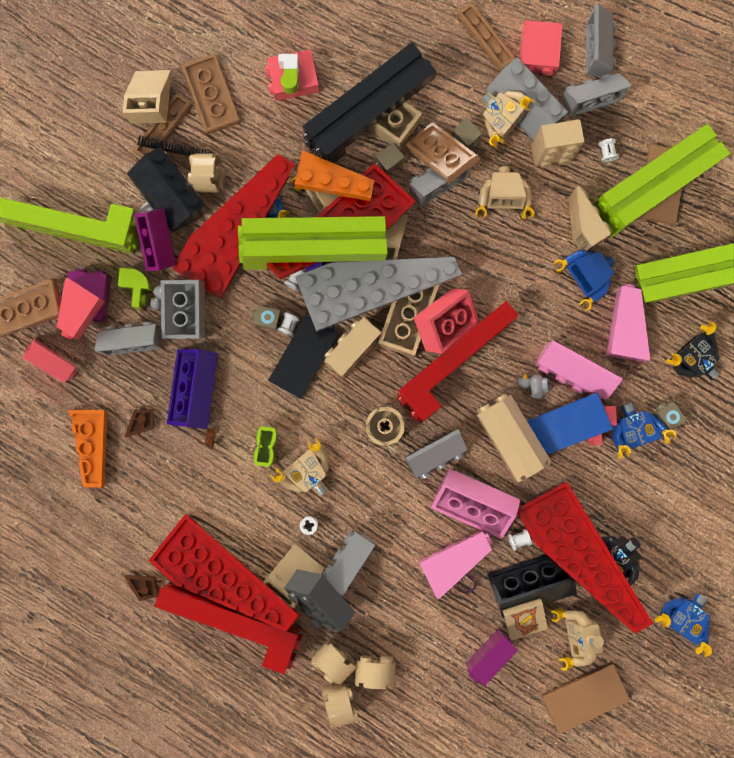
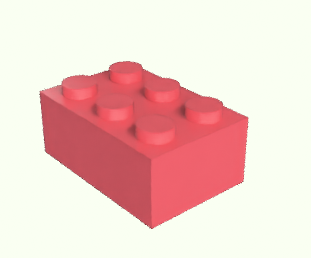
M454 288L413 317L425 351L439 354L444 353L479 324L469 290Z

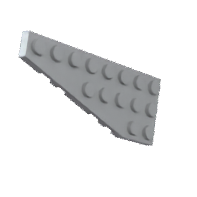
M455 257L332 262L297 275L295 278L317 332L453 280L462 274Z

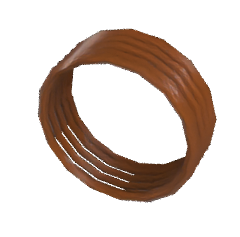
M208 428L205 435V446L213 447L215 443V429Z

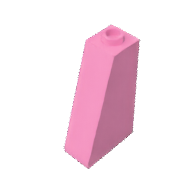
M624 284L616 292L606 356L646 362L650 360L642 292L641 289L635 288L634 285Z
M479 531L419 561L437 599L441 598L492 550L490 547L492 541L488 533L484 534L482 531Z

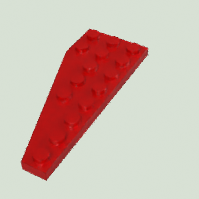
M374 163L362 174L374 180L371 201L338 196L317 217L385 216L386 230H388L416 201ZM318 262L267 263L266 267L281 280Z

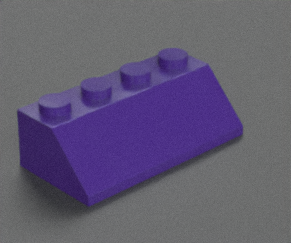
M177 349L167 418L168 425L200 429L208 428L218 353L200 349Z

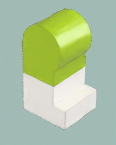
M278 54L280 69H284V74L281 77L282 89L287 94H294L299 87L298 54Z

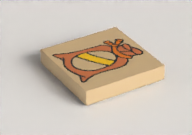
M540 598L502 610L510 641L548 629L543 603Z

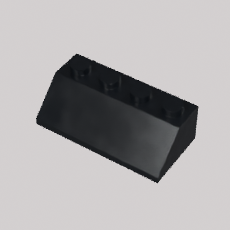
M161 147L145 154L127 172L128 177L154 210L164 209L168 229L171 233L203 216L206 205Z
M547 555L487 574L502 618H504L502 610L540 598L543 605L577 594L575 580Z

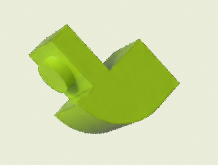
M119 269L118 287L122 290L133 291L131 307L136 310H144V305L147 304V294L145 292H153L150 280L136 269Z

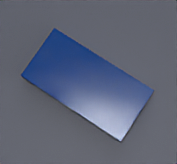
M598 392L527 421L547 455L614 429Z

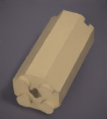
M505 393L494 399L495 404L492 406L488 403L477 410V419L515 482L522 481L521 478L523 476L526 478L531 477L544 469L546 464L552 463L511 395L507 396Z

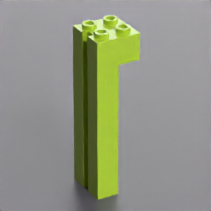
M706 124L604 193L593 204L599 210V216L602 221L609 225L611 238L731 154L722 142L719 143L715 137L717 135L709 124Z
M0 197V222L3 224L134 254L135 249H138L139 238L134 214L137 212L133 208L111 203L105 222Z
M385 216L242 218V226H238L239 263H243L244 270H267V263L385 261L387 256Z
M734 243L636 265L634 269L638 287L642 292L643 305L734 285Z

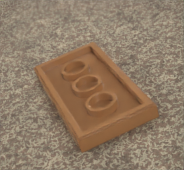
M216 53L181 65L206 135L241 123Z
M434 122L404 143L405 148L448 183H451L480 161L477 154Z
M650 145L646 165L671 148ZM682 189L638 219L675 225Z
M51 278L0 297V338L58 318L61 300L56 279Z
M612 663L541 695L559 734L630 701Z

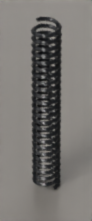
M139 135L137 146L157 149L159 148V139H157V143L156 139H154L152 146L153 138H151L150 142V137H148L147 141V137L144 140V136L141 139V135ZM163 141L162 149L166 152L178 153V155L184 154L187 157L195 155V147L192 150L191 146L190 149L189 146L186 149V145H184V148L181 145L180 148V144L177 147V143H175L173 150L174 143L171 146V142H169L167 149L168 141H166V145L165 141Z

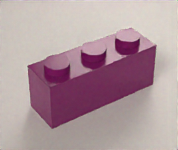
M164 209L135 213L134 218L146 271H157L176 266Z

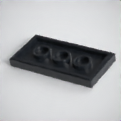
M305 315L268 381L302 400L326 358L325 354L331 349L339 333L329 327L316 332L311 317Z

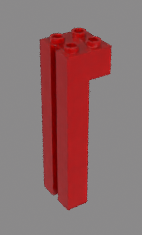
M505 301L398 390L397 400L403 407L408 406L411 410L409 414L416 422L419 420L422 423L441 407L429 391L512 323L519 315Z
M171 582L161 587L154 606L267 646L268 649L262 667L284 675L286 669L291 670L296 656L293 650L298 649L302 634H299L300 627L293 625L288 632H285L256 618L211 601L206 597L192 593L187 589L180 588Z

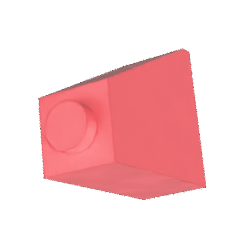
M66 278L64 282L57 328L62 330L61 335L69 340L72 338L80 340L105 301L69 278Z
M36 338L32 340L23 353L25 360L63 383L66 380L70 381L76 373L73 363Z

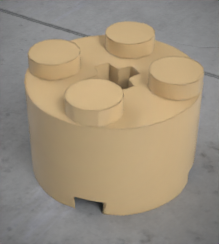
M190 155L191 173L188 174V183L193 184L196 192L220 193L219 189H223L224 169L220 168V163H223L221 155Z
M380 407L373 410L366 420L367 435L377 445H393L400 440L404 433V420L401 414L391 407ZM388 422L390 430L381 431L380 423Z
M329 638L313 655V659L310 662L316 669H321L325 673L323 677L327 682L342 685L357 668V665L354 664L356 661L342 646L336 647L334 645L336 641Z
M360 655V659L356 660L355 686L359 687V683H364L363 688L386 689V685H390L391 689L395 687L396 662L392 661V657L380 656V660L372 659L371 655Z
M343 682L342 685L334 684L321 688L331 729L358 720L353 702H350L353 700V696L348 682Z

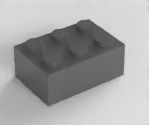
M297 569L284 587L289 594L288 597L300 605L299 609L304 614L309 615L311 622L317 627L324 626L330 631L337 630L343 632L355 613L321 574Z

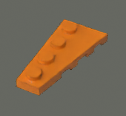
M301 151L295 188L371 201L374 180L306 151Z
M68 410L69 416L72 417L73 426L71 427L76 438L77 445H75V448L79 454V468L83 487L103 488L105 487L108 410Z

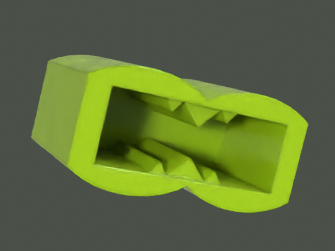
M261 426L256 437L258 446L254 452V463L258 466L272 467L276 458L274 447L278 442V430Z

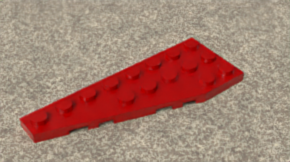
M277 154L189 237L173 270L190 280L205 281L206 290L219 298H223L241 265L239 263L238 226H242V218H267L296 164Z
M567 482L518 508L517 514L535 545L629 630L636 634L653 624Z
M187 514L182 517L149 559L174 585L244 613L247 616L256 618L285 632H288L301 616Z

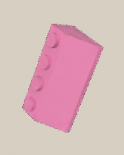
M553 340L545 345L535 363L539 367L538 370L540 372L556 376L555 380L563 384L569 383L572 385V389L579 393L585 392L590 396L598 392L601 401H606L623 379Z
M449 468L440 484L431 508L502 539L517 516L520 499Z

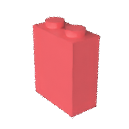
M525 20L522 27L520 60L532 73H542L545 76L556 74L560 62L562 23Z
M311 50L290 53L298 54L299 87L294 94H287L282 89L281 77L284 74V69H280L278 56L267 58L266 74L267 77H271L272 83H268L271 95L274 94L276 101L319 93Z

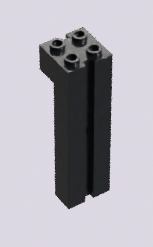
M411 42L302 126L304 131L302 135L305 138L306 146L310 150L314 149L317 153L316 156L332 163L337 162L346 155L345 148L432 82L435 79L436 70L427 59L425 60L422 57V53Z

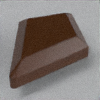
M134 409L125 437H131L154 429V410Z
M124 576L138 601L158 597L155 577Z

